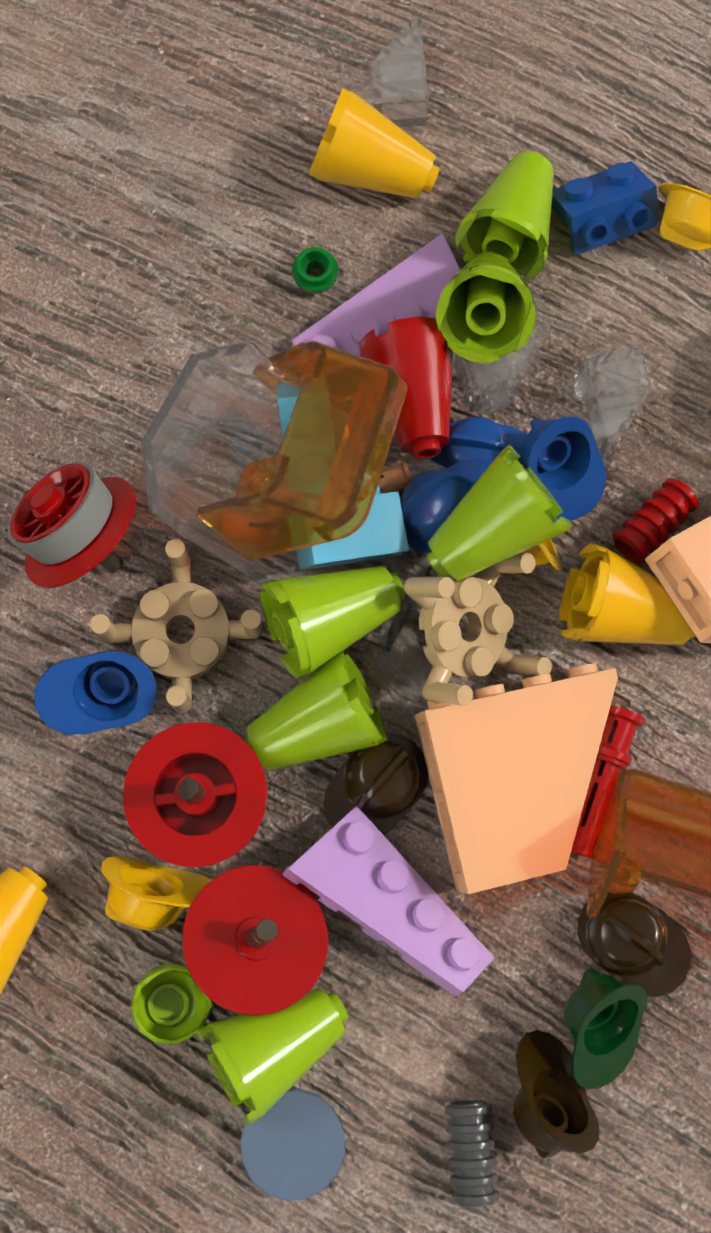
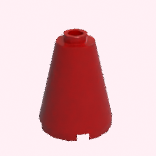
M416 316L388 322L389 331L377 337L375 336L374 329L366 333L359 342L360 358L402 452L412 454L414 459H430L438 456L441 453V448L449 443L453 351L447 345V341L441 331H439L436 318Z

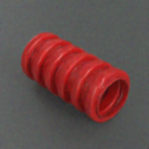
M674 478L666 479L662 483V488L656 489L652 494V498L646 499L642 504V508L636 509L633 512V519L625 520L622 525L623 529H617L613 533L612 538L617 549L632 562L645 563V558L649 556L648 553H653L659 548V543L666 542L669 538V533L675 532L679 527V523L685 522L688 519L689 513L695 512L698 509L699 503L695 493L680 480Z

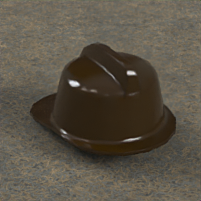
M387 733L388 740L378 744V746L357 750L350 756L333 776L325 790L323 806L327 821L332 828L356 806L384 836L399 823L421 797L428 782V770L424 753L415 742L403 735Z
M624 889L602 891L595 894L584 904L578 917L577 930L582 949L594 963L623 985L638 984L645 988L648 996L653 997L671 993L685 981L691 967V949L686 935L675 922L641 896Z
M540 1030L526 1033L518 1042L516 1051L517 1069L522 1085L513 1104V1117L516 1126L522 1136L535 1147L541 1158L552 1157L565 1149L581 1154L593 1150L599 1141V1124L585 1088L578 1085L572 1075V1054L560 1040L550 1033Z

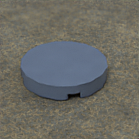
M301 1088L290 1089L259 1121L251 1126L245 1123L241 1136L242 1162L251 1181L267 1195L285 1201L308 1199L326 1189L340 1170L345 1153L343 1126L334 1107L319 1094Z

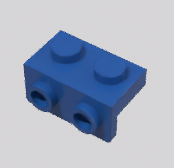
M632 161L618 163L610 166L605 171L585 178L570 180L566 185L553 189L551 208L569 228L571 250L576 255L655 227L657 225V186Z

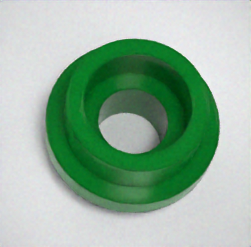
M307 248L293 262V279L296 285L305 292L312 294L323 293L329 290L338 278L337 261L331 253L323 248ZM318 268L323 271V274L318 277H311L307 272L310 269Z

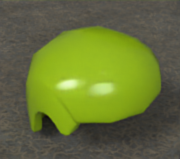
M166 963L152 968L138 982L131 1000V1015L140 1033L156 1044L178 1045L198 1034L197 1030L204 1026L210 1009L213 1006V1001L207 998L197 987L186 965Z

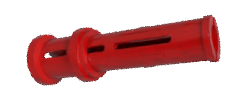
M610 705L571 850L575 854L593 859V852L620 770H626L627 766H630L632 758L628 755L637 727H642L645 721L643 716L633 711Z

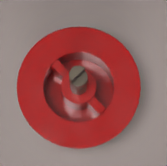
M202 722L179 724L156 734L142 746L133 758L123 786L125 816L137 840L145 849L159 859L183 867L210 866L234 856L254 837L266 811L267 781L263 767L255 752L241 737L232 731L218 725Z

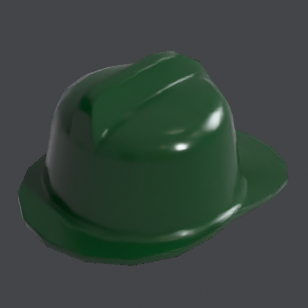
M588 969L584 972L579 987L569 997L564 1008V1019L575 1040L572 1056V1075L578 1085L586 1089L601 1088L611 1083L625 1070L634 1055L642 1017L647 1005L648 995L644 987L638 984L623 985L618 980L604 976L595 969Z

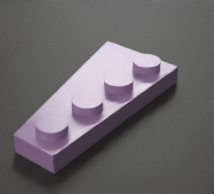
M443 233L292 340V348L307 380L325 378V381H328L364 366L360 358L359 342L366 333L373 329L377 337L389 331L388 322L416 316L436 318L437 303L443 288L460 271Z
M357 806L282 874L294 884L302 883L319 895L318 900L334 912L340 910L363 926L361 931L375 941L379 942L382 940L400 952L402 960L454 996L463 993L494 959V956Z

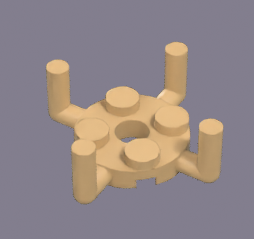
M172 539L165 546L166 554L171 562V583L144 594L135 611L132 623L113 624L106 615L97 614L91 619L90 627L104 643H133L138 656L147 667L162 677L172 680V687L166 693V700L176 712L186 713L192 705V679L203 676L222 659L228 649L230 639L259 638L263 634L264 627L260 614L253 609L246 610L242 614L241 620H229L222 603L212 591L191 583L189 554L181 540ZM179 619L189 620L195 626L193 637L183 644L174 643L168 637L169 627Z
M519 553L480 571L477 577H467L461 581L449 577H410L405 581V593L422 606L419 616V630H425L427 646H422L426 658L433 666L422 689L423 697L427 701L461 706L469 705L473 698L472 689L468 685L448 683L451 675L462 677L486 676L491 672L494 664L508 674L538 676L551 672L552 664L549 658L514 655L504 647L507 632L511 630L514 623V615L512 609L504 604L501 596L494 588L501 573H531L535 568L533 555ZM465 614L468 619L469 629L463 639L459 622Z

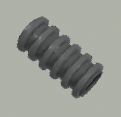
M485 1100L455 1101L445 1107V1114L451 1116V1122L446 1125L447 1132L452 1133V1139L447 1142L448 1149L454 1153V1157L449 1159V1166L455 1168V1174L450 1177V1183L456 1186V1192H453L451 1195L452 1202L462 1207H483L492 1205L495 1201L499 1200V1191L493 1189V1184L498 1181V1174L492 1172V1166L497 1163L496 1156L490 1153V1148L495 1146V1139L489 1137V1131L493 1130L494 1126L493 1121L488 1120L487 1114L492 1112V1104L486 1103Z

